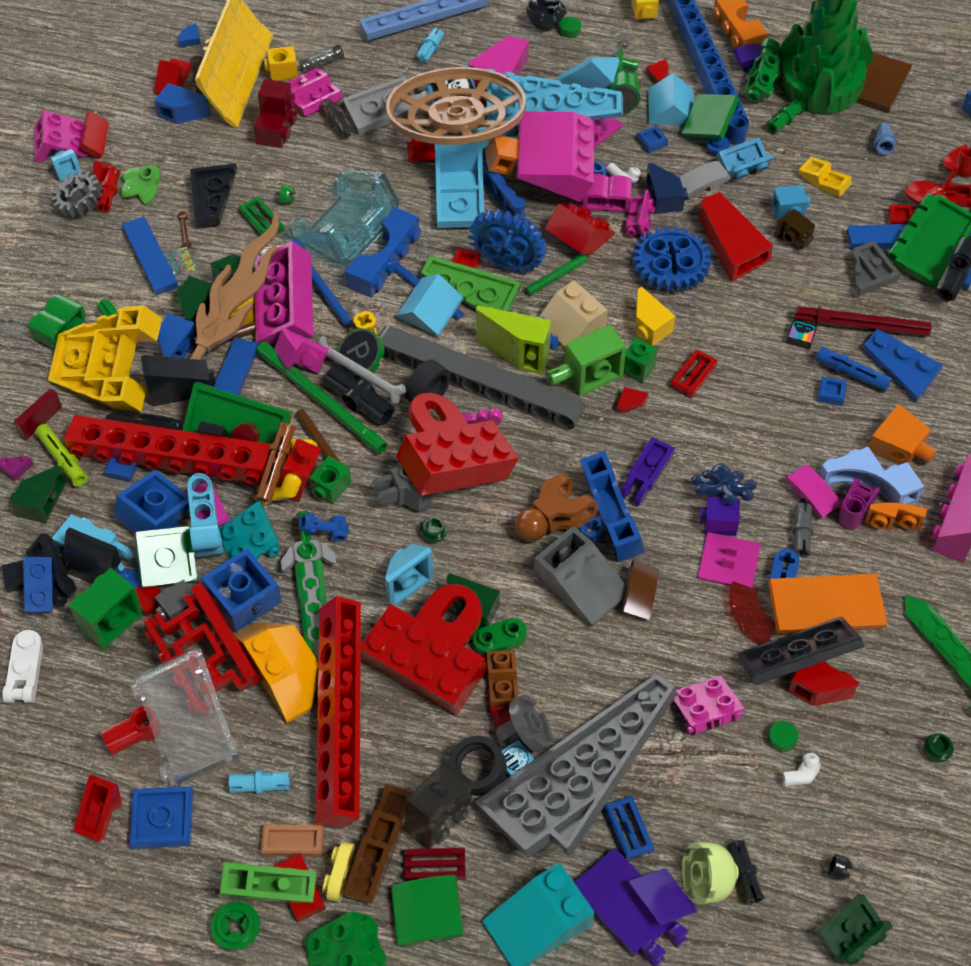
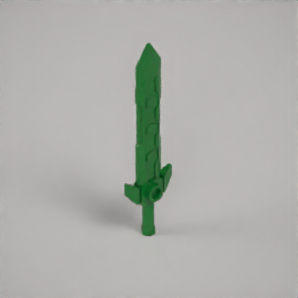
M906 595L904 597L906 616L927 641L938 650L971 690V651L928 602Z

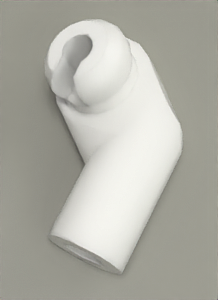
M610 163L606 167V173L610 176L621 175L632 179V184L636 183L641 175L640 170L636 167H630L628 172L622 171L614 163Z
M808 753L803 757V762L798 770L782 772L783 785L795 786L813 782L821 767L819 757L814 753Z

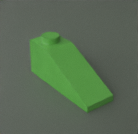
M224 862L219 898L244 901L313 903L316 871Z

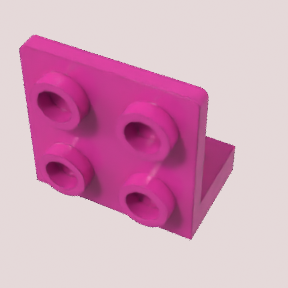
M43 109L34 126V161L44 163L47 155L52 154L53 149L60 151L72 149L75 155L87 158L88 153L79 149L84 121Z

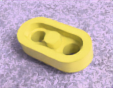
M342 841L340 847H334L331 857V864L334 865L332 874L326 875L323 884V893H327V900L340 903L354 859L355 844Z

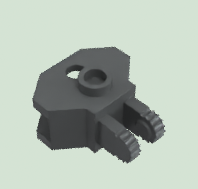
M399 461L396 468L391 469L389 475L375 478L371 484L375 492L380 491L376 496L380 504L397 501L399 505L405 504L417 511L429 509L434 497V493L420 496Z

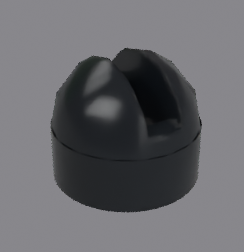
M835 853L829 865L828 876L837 880L848 879L851 874L847 873V869L853 870L851 860Z

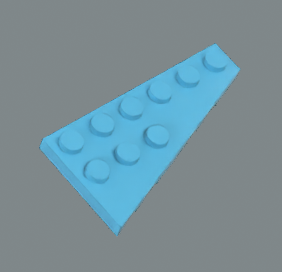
M511 72L501 73L517 82L526 95V111L576 112L586 115L593 120L623 117V95L621 91L597 87L591 89L581 87L580 84L572 83V85L562 84L561 81L534 76H516ZM490 83L487 87V92L496 96L501 102L513 96L512 93L498 85ZM487 101V107L493 105L492 103ZM518 102L505 108L504 121L511 120L519 112ZM498 111L488 114L487 120L496 121ZM519 123L514 126L515 130H519Z

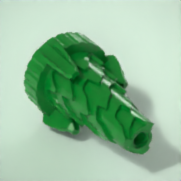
M813 0L809 21H805L804 30L800 24H794L778 50L777 56L783 61L780 79L781 90L790 102L795 98H799V101L802 100L805 104V110L808 112L831 114L843 111L846 108H850L853 103H856L860 93L863 91L867 73L866 66L872 63L874 58L866 29L860 28L856 30L858 22L857 0Z

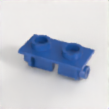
M23 557L24 612H30V615H40L41 612H53L52 557Z

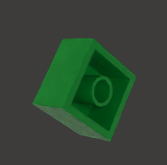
M112 568L106 573L99 575L88 589L76 595L72 603L69 604L80 632L102 651L143 615L134 586Z

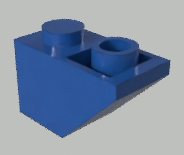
M169 83L154 100L158 118L175 124L208 117L211 114L208 99L205 96Z

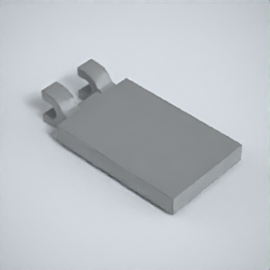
M405 76L342 98L343 104L359 135L391 124L386 114V102L395 87L407 80ZM424 85L414 89L407 95L418 100L429 94V91ZM400 100L394 109V118H407L411 105ZM432 101L426 103V105L431 106Z

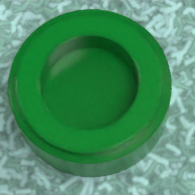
M575 17L563 18L560 21V33L569 38L578 36L581 33V21Z
M779 721L773 724L768 735L770 745L780 752L792 750L799 738L796 727L786 721Z

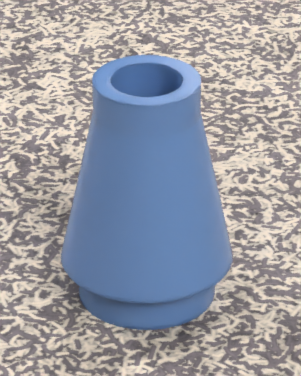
M880 123L876 128L874 148L880 154L888 155L895 150L897 139L888 123Z

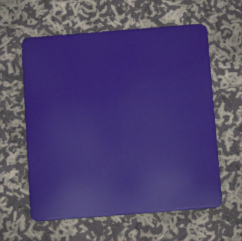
M665 868L629 881L660 925L697 912L696 907Z

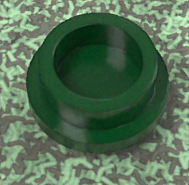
M429 517L421 525V536L428 542H440L447 535V525L439 517Z
M942 733L928 736L923 746L927 757L935 762L949 760L954 751L951 739Z

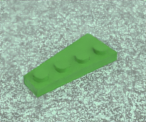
M429 256L421 271V278L439 274L463 296L462 302L475 309L479 305L510 312L521 289V282L434 256Z

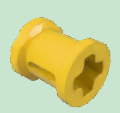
M363 311L355 315L353 321L357 329L365 328L377 334V330L374 327L376 325V318L373 313Z

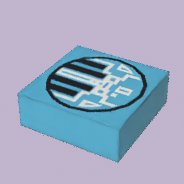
M519 740L502 751L506 758V774L509 777L535 760Z

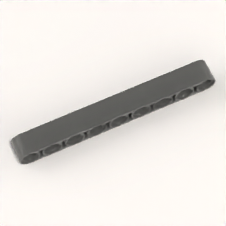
M387 325L378 334L384 344L383 359L411 370H415L426 360L434 359L450 371V385L563 429H574L585 410L584 402L576 396Z

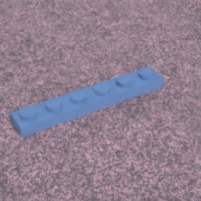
M426 0L359 20L360 28L366 39L371 40L487 6L488 0Z

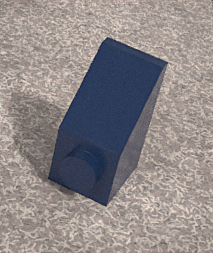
M648 163L646 183L650 197L655 201V214L683 211L684 201L688 200L687 188L682 186L680 177L653 163Z

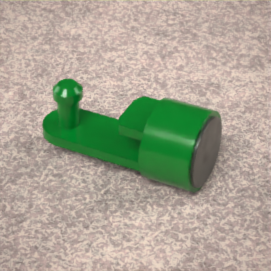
M618 49L615 57L619 59L618 68L613 84L607 86V89L621 91L623 95V113L634 110L640 103L641 84L637 73H635L639 67V62L636 59L629 60L623 58V50ZM622 67L630 69L633 73L622 71Z

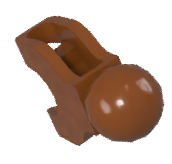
M560 473L543 483L539 498L532 502L533 508L522 510L516 516L514 530L519 538L524 541L534 542L540 540L547 530L552 534L558 529L569 530L572 526L578 529L596 516L598 503L589 495L567 499L572 494V479L565 473Z

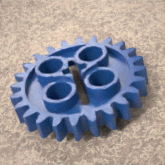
M500 209L497 210L496 214L491 210L487 214L481 212L479 217H475L469 229L468 238L471 239L469 244L475 246L473 251L481 253L480 259H488V265L494 263L495 269L503 267L505 272L508 269H511L514 274H517L518 270L523 274L526 273V270L532 272L534 267L538 268L540 263H542L547 249L544 246L546 240L540 238L542 232L534 231L536 225H527L528 219L521 221L519 214L513 217L510 211H507L506 215ZM511 230L513 235L505 254H503L501 250Z
M665 226L662 232L660 229L655 228V234L647 231L646 237L641 236L639 243H635L632 267H635V274H641L640 281L648 279L647 286L650 287L655 284L656 291H659L661 287H665L666 293L670 291V288H674L675 292L679 293V288L682 287L687 292L689 285L696 288L697 283H703L704 277L708 276L711 266V252L708 251V244L702 245L703 238L695 239V232L688 235L686 228L682 232H678L677 226L674 227L673 231H670L667 226ZM668 244L671 245V249H672L671 255L669 254V246H668ZM672 263L674 264V274L672 273Z

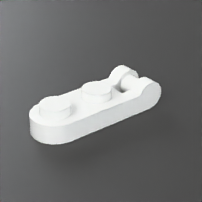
M33 630L22 631L13 640L6 686L3 688L4 703H14L15 700H23L24 703H33L35 701L43 642L39 634ZM18 685H25L24 688H17Z

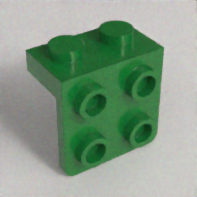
M350 911L306 935L304 945L310 966H386V955L380 946L377 935L378 927L372 916Z

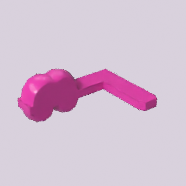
M492 408L489 411L480 409L478 412L464 413L462 416L467 423L494 420L496 425H499L503 419V412L497 408Z

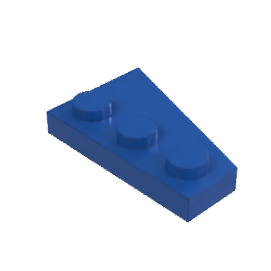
M879 329L864 344L863 351L882 370H887L895 378L894 382L900 388L904 387L911 394L910 398L915 403H917L943 367V364Z

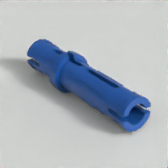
M824 346L820 348L815 359L836 369L835 372L839 374L843 372L883 392H886L892 380V377H888L849 359V356L846 354L840 355Z

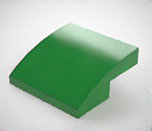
M455 875L423 878L391 886L397 940L400 947L405 948L427 941L440 943L464 936L457 878Z

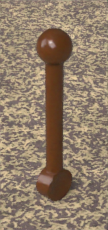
M181 211L178 213V219L181 221L184 240L182 247L188 250L191 248L186 227L188 217L186 212Z

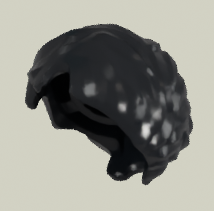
M530 0L526 8V14L531 24L535 27L551 29L564 18L567 10L560 0L555 2L551 0H536L533 2Z

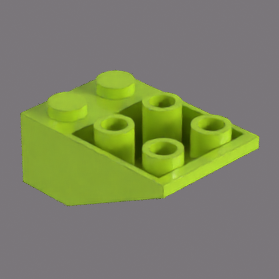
M477 305L476 341L518 370L543 375L550 353L551 320Z

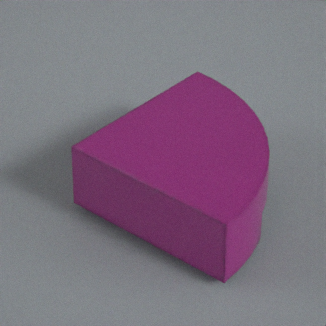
M23 455L0 459V471L13 481L20 478L34 465L31 458Z

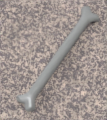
M325 336L319 338L318 344L329 348L326 357L388 393L393 405L399 403L400 396L406 393L405 385L395 386L329 347Z

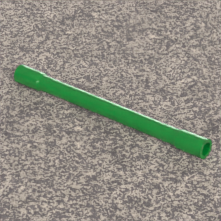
M263 341L257 346L256 353L270 365L275 366L357 435L373 452L380 455L387 449L388 443L373 430L363 425L297 368L292 366L288 370L275 352V348L269 343Z

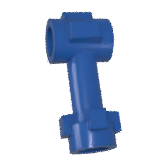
M308 512L307 514H302L299 520L300 530H305L308 534H313L316 530L330 532L332 541H345L349 534V524L346 523V517L333 516L330 518V521H325L315 517V513Z

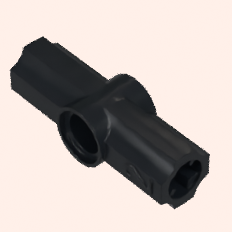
M971 236L961 238L954 254L950 257L948 266L935 290V294L941 301L947 303L955 301L971 269Z
M333 366L327 371L323 379L324 385L341 396L349 409L354 412L360 410L379 425H385L391 420L395 407L376 394L374 387L367 380L362 378L357 380L339 366Z

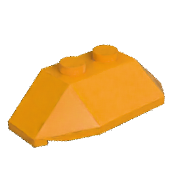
M257 622L236 633L235 636L262 678V685L286 723L311 711L318 688L319 662L295 625Z

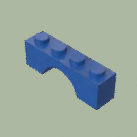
M393 207L382 222L383 239L388 243L387 246L380 252L372 255L356 256L345 271L347 288L371 298L377 290L382 289L385 279L395 271L397 262L407 255L413 241H417L420 237L421 228H419L418 216Z
M603 451L580 459L585 480L593 499L598 503V512L618 561L621 562L643 554L642 538L633 517L625 505L606 452Z

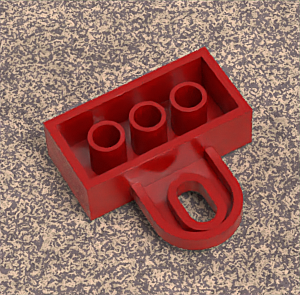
M423 393L413 399L408 410V417L417 433L405 436L396 455L420 496L506 480L519 459L494 420L468 424L454 403L434 393ZM427 408L434 410L441 421L435 420Z
M452 584L437 589L429 597L416 617L390 604L361 644L362 660L457 716L487 672L485 658L465 647L479 627L482 619L480 600L471 589L462 585ZM461 600L466 603L457 620L451 623L443 620L444 614L454 601Z

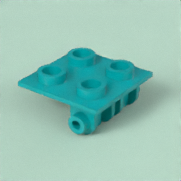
M260 500L219 528L222 543L229 559L246 548L249 549L256 559L264 553L270 557H275L279 554V541Z

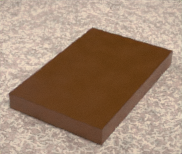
M873 52L874 59L872 63L866 66L867 73L864 88L856 103L889 114L911 71L912 64Z

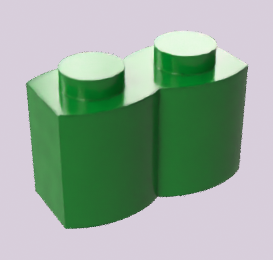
M61 294L54 296L47 301L44 310L31 317L28 325L31 337L55 349L59 333L79 326L86 319L84 307Z

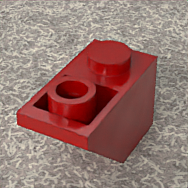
M826 661L798 670L792 679L788 692L812 706L852 699L859 681L855 680L851 674L839 671L830 666Z

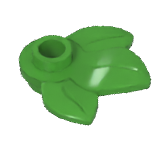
M146 165L143 168L134 167L125 171L121 176L125 181L121 187L122 199L139 195L144 205L150 203L157 195V185L161 181V172L158 167Z

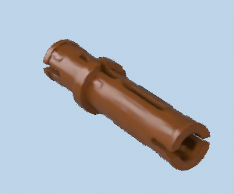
M280 422L274 444H270L269 451L271 453L255 496L256 499L262 502L272 503L285 458L289 456L291 451L289 446L296 430L295 426Z

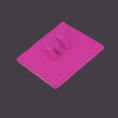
M708 532L698 579L752 591L761 543Z

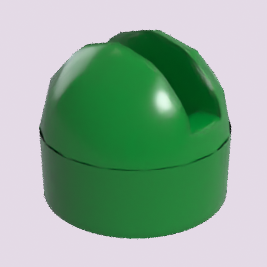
M281 184L278 203H292L295 198L289 195H295V189Z

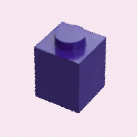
M708 497L706 507H701L700 523H704V534L710 532L726 536L737 535L740 521V499H736V502L733 504H727L723 502V498Z

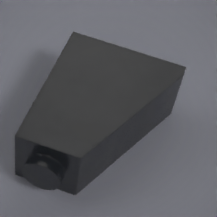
M152 355L141 356L144 379L152 407L190 400L195 382L209 386L216 384L213 369L208 370L206 360Z

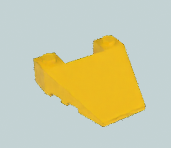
M144 305L127 306L117 309V313L111 316L103 315L98 317L97 321L87 325L83 323L59 333L48 381L114 410L142 412L147 388L130 378L129 375L137 342L157 341L162 318Z

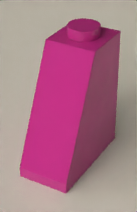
M508 35L470 61L468 65L471 68L493 69L499 73L506 74V72H511L519 76L529 58V41Z

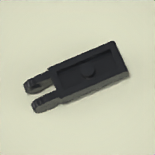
M115 410L106 416L107 420L183 430L182 423L177 418L125 410Z
M41 533L26 551L28 557H52V599L54 605L63 607L67 603L66 594L69 596L73 595L77 588L74 580L67 576L68 572L49 534Z

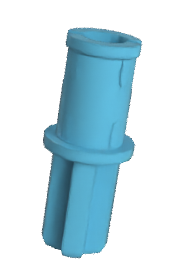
M433 28L429 36L422 41V47L417 54L420 63L428 62L432 54L436 53L439 49L438 45L444 37V32L441 29L435 34L438 28Z

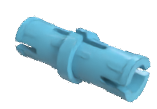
M263 770L250 774H230L229 787L231 788L229 791L230 793L249 791L256 792V794H263V791L271 790L287 791L290 790L289 771L263 773Z

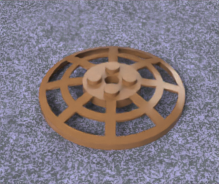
M471 67L436 69L413 76L395 87L386 102L388 121L397 131L421 142L440 145H463L497 137L517 125L526 111V95L517 82L498 72ZM473 79L481 82L476 89H448L445 80ZM436 82L439 90L427 94L418 100L407 95L418 87ZM492 83L506 89L513 96L501 102L496 96L485 91L489 84ZM452 95H469V96H471V97H467V96H452ZM437 98H442V99H440V100L434 102L431 106L426 105V103H428V102H430V101H432V100H435V99H437ZM480 98L485 99L493 105L484 108L479 100ZM400 100L411 105L408 111V119L394 118V109ZM518 102L519 112L511 120L504 121L505 108ZM418 110L429 114V119H415V115ZM498 111L496 121L484 120L485 115ZM403 125L412 126V128L416 131H413ZM420 126H433L437 130L431 133ZM479 126L488 127L474 134L470 131L478 128ZM452 133H461V134H462V136H443V135H444V134H452Z

